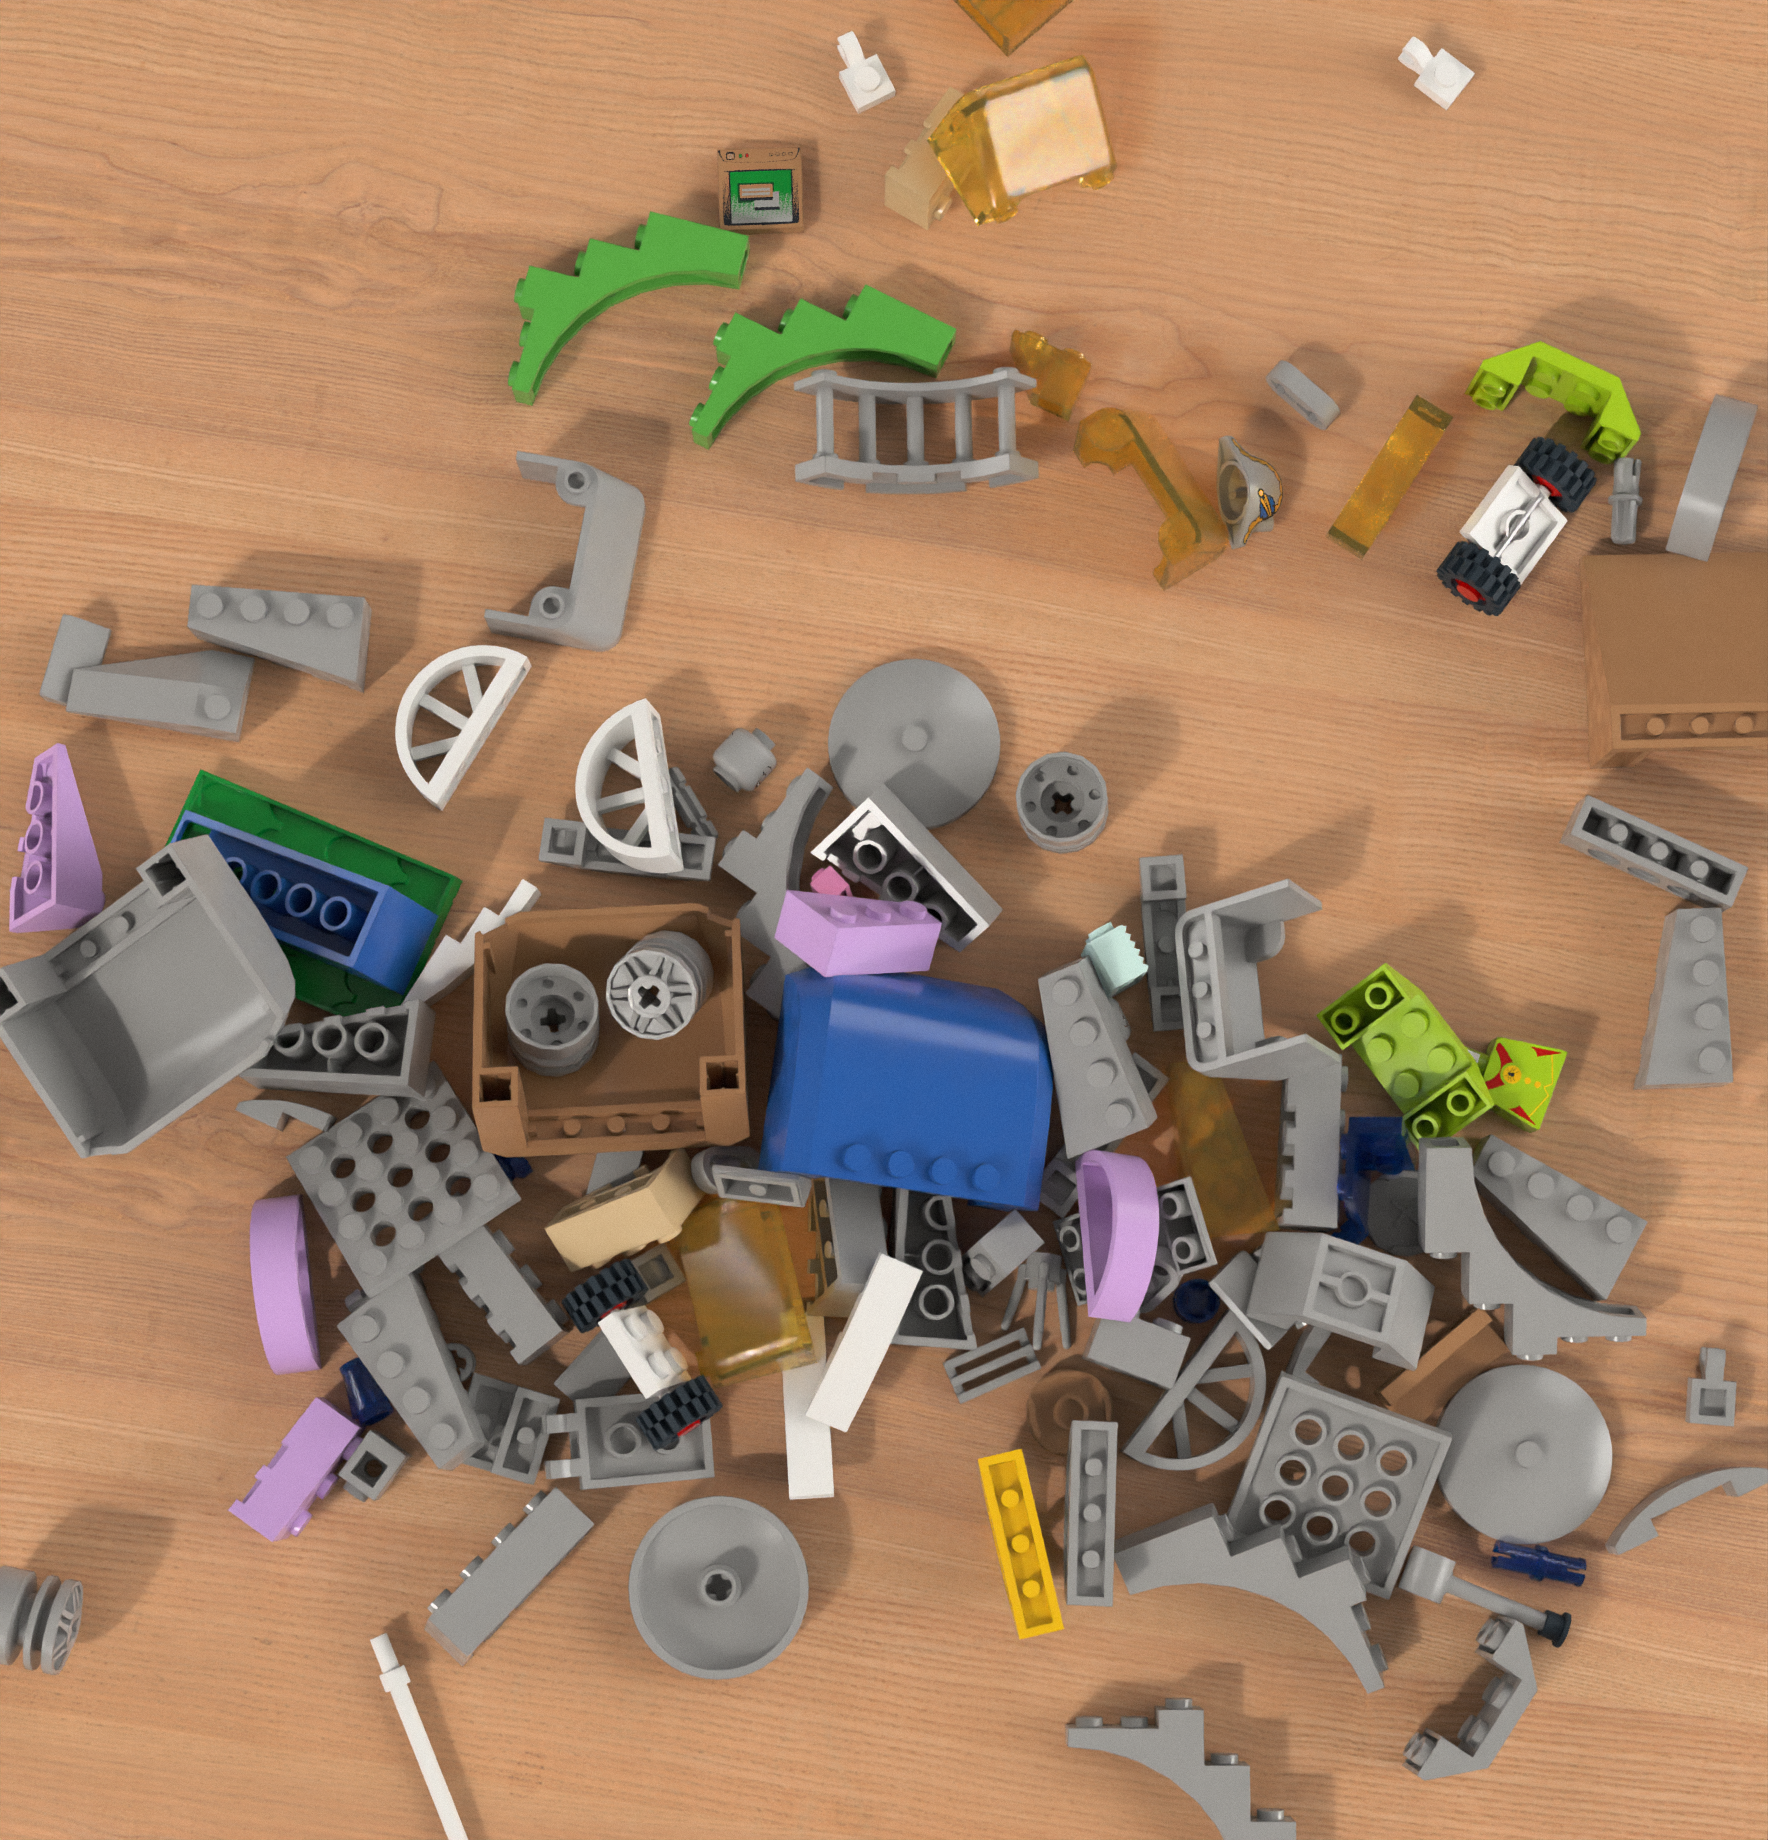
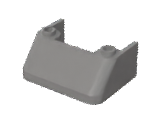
M517 451L516 461L522 478L555 484L557 493L564 502L573 506L584 507L585 512L570 588L550 586L538 591L532 599L529 616L485 609L484 618L491 633L596 652L608 651L618 644L622 635L646 511L644 497L635 486L586 463Z
M1290 879L1281 880L1189 910L1181 916L1176 924L1175 943L1186 1057L1189 1065L1205 1076L1279 1081L1340 1063L1339 1054L1306 1033L1289 1039L1282 1036L1265 1039L1257 963L1274 957L1282 949L1285 941V921L1322 910L1320 900Z

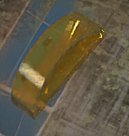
M1416 395L1327 532L1325 538L1363 560L1454 417L1419 395Z

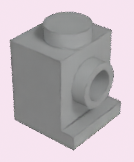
M370 1430L338 1475L347 1481L343 1488L362 1502H365L368 1497L376 1501L382 1497L412 1455L379 1431ZM372 1460H377L382 1465V1472L377 1477H372L367 1472V1465Z

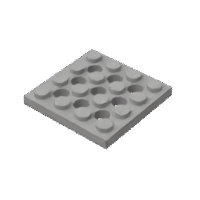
M435 1061L429 1063L424 1098L380 1095L329 1128L327 1132H323L286 1157L358 1282L371 1299L522 1200L494 1154L483 1151L475 1123ZM422 1111L430 1112V1119L423 1128H410V1122L414 1115ZM392 1136V1145L386 1152L382 1154L373 1153V1146L380 1137ZM443 1144L450 1145L449 1156L444 1161L439 1163L430 1161L431 1153L437 1146ZM346 1160L355 1161V1169L351 1175L346 1178H336V1170L342 1162ZM403 1169L413 1170V1177L406 1186L399 1188L393 1186V1179L399 1171ZM461 1178L471 1179V1186L466 1194L459 1197L451 1196V1187L457 1180ZM367 1193L375 1194V1203L369 1210L365 1212L356 1211V1203L361 1196ZM426 1202L433 1203V1212L428 1219L419 1222L414 1221V1211L420 1204ZM394 1227L396 1234L393 1241L386 1246H377L376 1237L378 1233L384 1228Z
M1281 1371L1227 1512V1517L1235 1534V1539L1230 1542L1281 1524L1285 1536L1294 1535L1298 1543L1303 1561L1297 1562V1564L1348 1545L1353 1558L1361 1556L1367 1568L1371 1582L1365 1584L1366 1592L1389 1600L1452 1441L1451 1432ZM1306 1419L1316 1421L1322 1428L1320 1434L1312 1440L1300 1438L1295 1431L1299 1422ZM1346 1435H1356L1362 1439L1364 1446L1358 1454L1346 1455L1338 1448L1341 1438ZM1391 1450L1399 1451L1406 1457L1405 1465L1396 1471L1387 1470L1380 1463L1382 1456ZM1288 1460H1297L1305 1466V1474L1297 1480H1288L1280 1473L1282 1464ZM1333 1475L1343 1477L1348 1482L1346 1491L1337 1496L1326 1493L1322 1488L1326 1478ZM1374 1491H1382L1390 1497L1391 1501L1384 1510L1374 1511L1365 1504L1367 1495ZM1275 1500L1285 1502L1290 1507L1289 1515L1282 1520L1269 1518L1264 1511L1268 1503ZM1315 1516H1324L1332 1522L1333 1526L1327 1534L1317 1536L1307 1529L1308 1521ZM1359 1531L1370 1533L1375 1539L1373 1546L1366 1551H1358L1352 1548L1349 1540L1354 1533Z

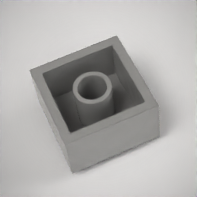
M1141 1310L1137 1311L1131 1322L1096 1318L1082 1359L1164 1390L1173 1389L1191 1339L1181 1335L1183 1326L1159 1317L1154 1319L1153 1323L1139 1319Z

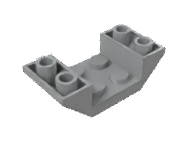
M1191 1177L1156 1187L1159 1203L1157 1246L1170 1249L1178 1276L1216 1265V1257ZM1077 1213L1053 1221V1225L1077 1305L1080 1306L1087 1304L1080 1215Z
M1267 1232L1245 1316L1287 1330L1296 1321L1316 1326L1373 1345L1372 1358L1415 1371L1418 1365L1435 1286L1406 1260L1324 1233Z
M1498 1615L1495 1621L1490 1618L1482 1626L1476 1637V1641L1480 1644L1475 1653L1505 1673L1501 1679L1498 1677L1493 1678L1482 1695V1700L1486 1703L1477 1717L1470 1715L1460 1728L1457 1737L1461 1739L1458 1747L1428 1728L1425 1729L1422 1735L1416 1732L1407 1743L1403 1751V1755L1407 1759L1402 1766L1424 1781L1489 1768L1536 1694L1537 1685L1524 1625L1517 1620Z

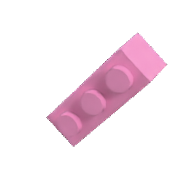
M831 866L826 869L821 868L813 875L812 882L810 883L813 893L853 897L849 884Z

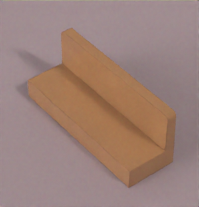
M1474 1307L1420 1352L1415 1371L1401 1368L1373 1393L1387 1410L1423 1422L1452 1398L1467 1382L1479 1375L1506 1352L1507 1346L1490 1327L1489 1323L1492 1319L1484 1310Z

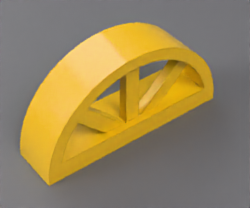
M1022 1449L979 1458L978 1467L988 1517L1018 1637L1021 1640L1063 1630V1621Z

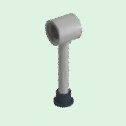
M1413 1546L1400 1580L1399 1588L1438 1604H1441L1443 1596L1449 1593L1537 1629V1634L1552 1640L1554 1647L1559 1648L1565 1641L1571 1625V1614L1564 1612L1560 1615L1550 1610H1546L1543 1613L1453 1576L1455 1561L1424 1548Z

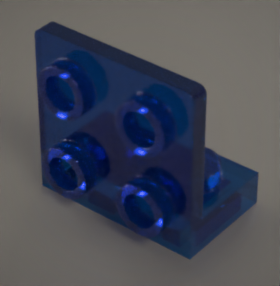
M1349 1117L1348 1133L1341 1134L1340 1153L1342 1160H1346L1345 1174L1338 1175L1337 1194L1339 1201L1345 1202L1346 1218L1352 1219L1357 1233L1367 1234L1371 1171H1378L1386 1175H1396L1402 1171H1415L1416 1153L1403 1117Z

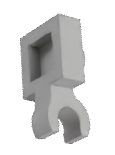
M1700 1348L1699 1365L1701 1378L1688 1377L1685 1422L1734 1427L1737 1382L1723 1380L1726 1358L1725 1349Z

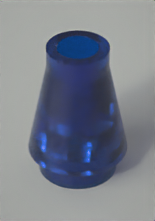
M359 1357L348 1361L339 1368L344 1380L352 1418L358 1419L361 1427L376 1424L394 1412L390 1400Z

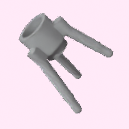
M1043 1252L1032 1253L1027 1258L1026 1264L1018 1266L1017 1280L1001 1323V1329L1005 1331L1009 1329L1026 1281H1029L1028 1289L1037 1291L1033 1349L1036 1351L1040 1350L1044 1331L1047 1292H1054L1056 1284L1062 1344L1065 1349H1069L1071 1347L1065 1285L1067 1270L1061 1269L1062 1256Z

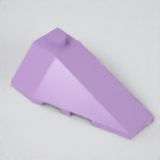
M57 743L34 759L25 807L27 813L32 814V818L25 837H20L17 850L25 853L21 877H12L10 888L9 931L14 933L80 928L101 913L105 904V894L102 891V871L65 745Z

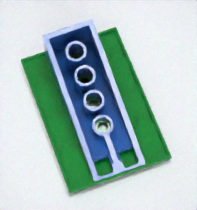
M201 769L165 845L166 847L173 842L208 834L259 910L285 954L295 980V999L333 1015H341L342 1017L365 1013L366 1009L380 1006L390 1008L400 1006L427 963L435 945V940L438 938L451 909L452 901L463 882L454 875Z

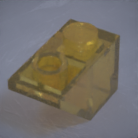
M1015 329L1010 343V353L1015 366L1019 370V374L1036 379V387L1025 390L1030 404L1069 421L1090 377L1092 363L1086 361L1087 358L1079 351L1071 348L1061 350L1049 345L1048 340L1036 332L1025 331V333H1022Z

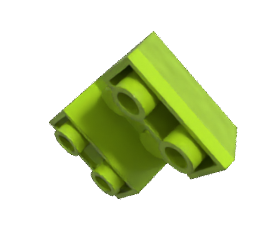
M1542 341L1483 360L1464 393L1473 397V402L1484 409H1499L1503 411L1519 385L1522 384L1525 386V390L1535 397L1542 399L1550 397L1564 404V408L1574 415L1593 417L1580 448L1589 451L1588 454L1592 459L1603 464L1614 463L1615 459L1625 458L1641 435L1619 377Z
M1384 963L1316 1015L1342 1050L1350 1044L1394 1100L1404 1114L1397 1120V1123L1418 1150L1419 1138L1451 1137L1494 1106L1476 1060L1424 992L1387 963Z

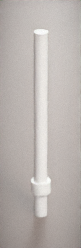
M387 1633L375 1637L370 1642L383 1674L379 1675L385 1692L390 1691L448 1840H468L407 1686V1683L411 1681L404 1665H399Z

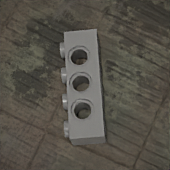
M1589 795L1576 804L1559 842L1703 908H1721L1722 912L1732 907L1749 868Z

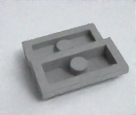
M474 1372L468 1389V1396L487 1444L465 1460L463 1464L534 1485L550 1435L543 1434L541 1416L556 1415L560 1398Z

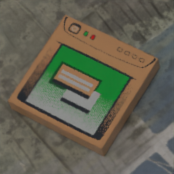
M801 147L717 150L720 229L743 235L804 232Z

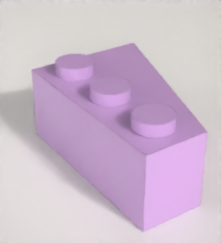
M787 890L774 938L824 977L929 971L942 923L930 915L924 905L914 901L893 902Z
M316 1397L282 1440L281 1448L268 1466L263 1465L255 1475L257 1481L241 1502L236 1499L228 1511L271 1542L287 1539L290 1534L297 1537L312 1517V1514L307 1510L317 1496L323 1500L333 1489L339 1479L334 1472L344 1459L346 1461L350 1459L363 1440L360 1436L366 1427L324 1397Z

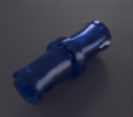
M1497 1540L1494 1544L1492 1552L1510 1556V1558L1491 1556V1565L1494 1569L1500 1568L1527 1574L1531 1580L1538 1582L1545 1578L1572 1584L1576 1587H1581L1584 1582L1585 1574L1567 1570H1586L1587 1565L1584 1558L1549 1552L1546 1546L1541 1545L1529 1548L1507 1543L1503 1540Z

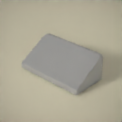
M63 614L41 685L40 696L48 702L67 706L74 669L102 665L112 630L71 615Z
M715 1164L712 1167L718 1195L722 1198L802 1208L806 1205L812 1186L811 1179L796 1174Z
M1242 1250L1220 1267L1209 1282V1286L1258 1341L1269 1350L1288 1330L1245 1316L1258 1264L1246 1251Z
M601 1330L559 1376L554 1385L572 1401L575 1399L615 1396L632 1376Z

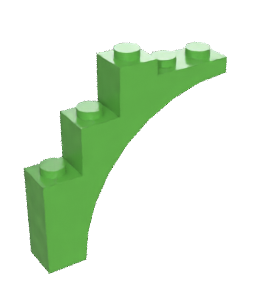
M650 211L647 225L640 224L638 227L635 249L590 238L586 252L580 251L576 260L574 274L578 277L529 265L526 279L519 278L514 295V302L518 303L522 319L531 321H525L523 324L519 346L524 348L520 362L513 361L508 377V386L512 387L516 402L533 406L543 378L561 349L584 325L610 307L641 293L671 286L713 285L740 289L750 253L749 236Z
M866 284L859 296L853 294L850 297L842 315L847 320L800 298L794 310L788 308L784 313L778 327V331L782 333L781 335L735 312L729 324L722 323L713 341V345L717 347V361L726 367L719 366L716 369L709 384V389L712 390L710 397L705 405L699 403L691 416L689 426L693 427V441L709 450L726 423L750 399L777 381L808 368L837 362L874 361L907 367L937 378L955 344L956 328Z

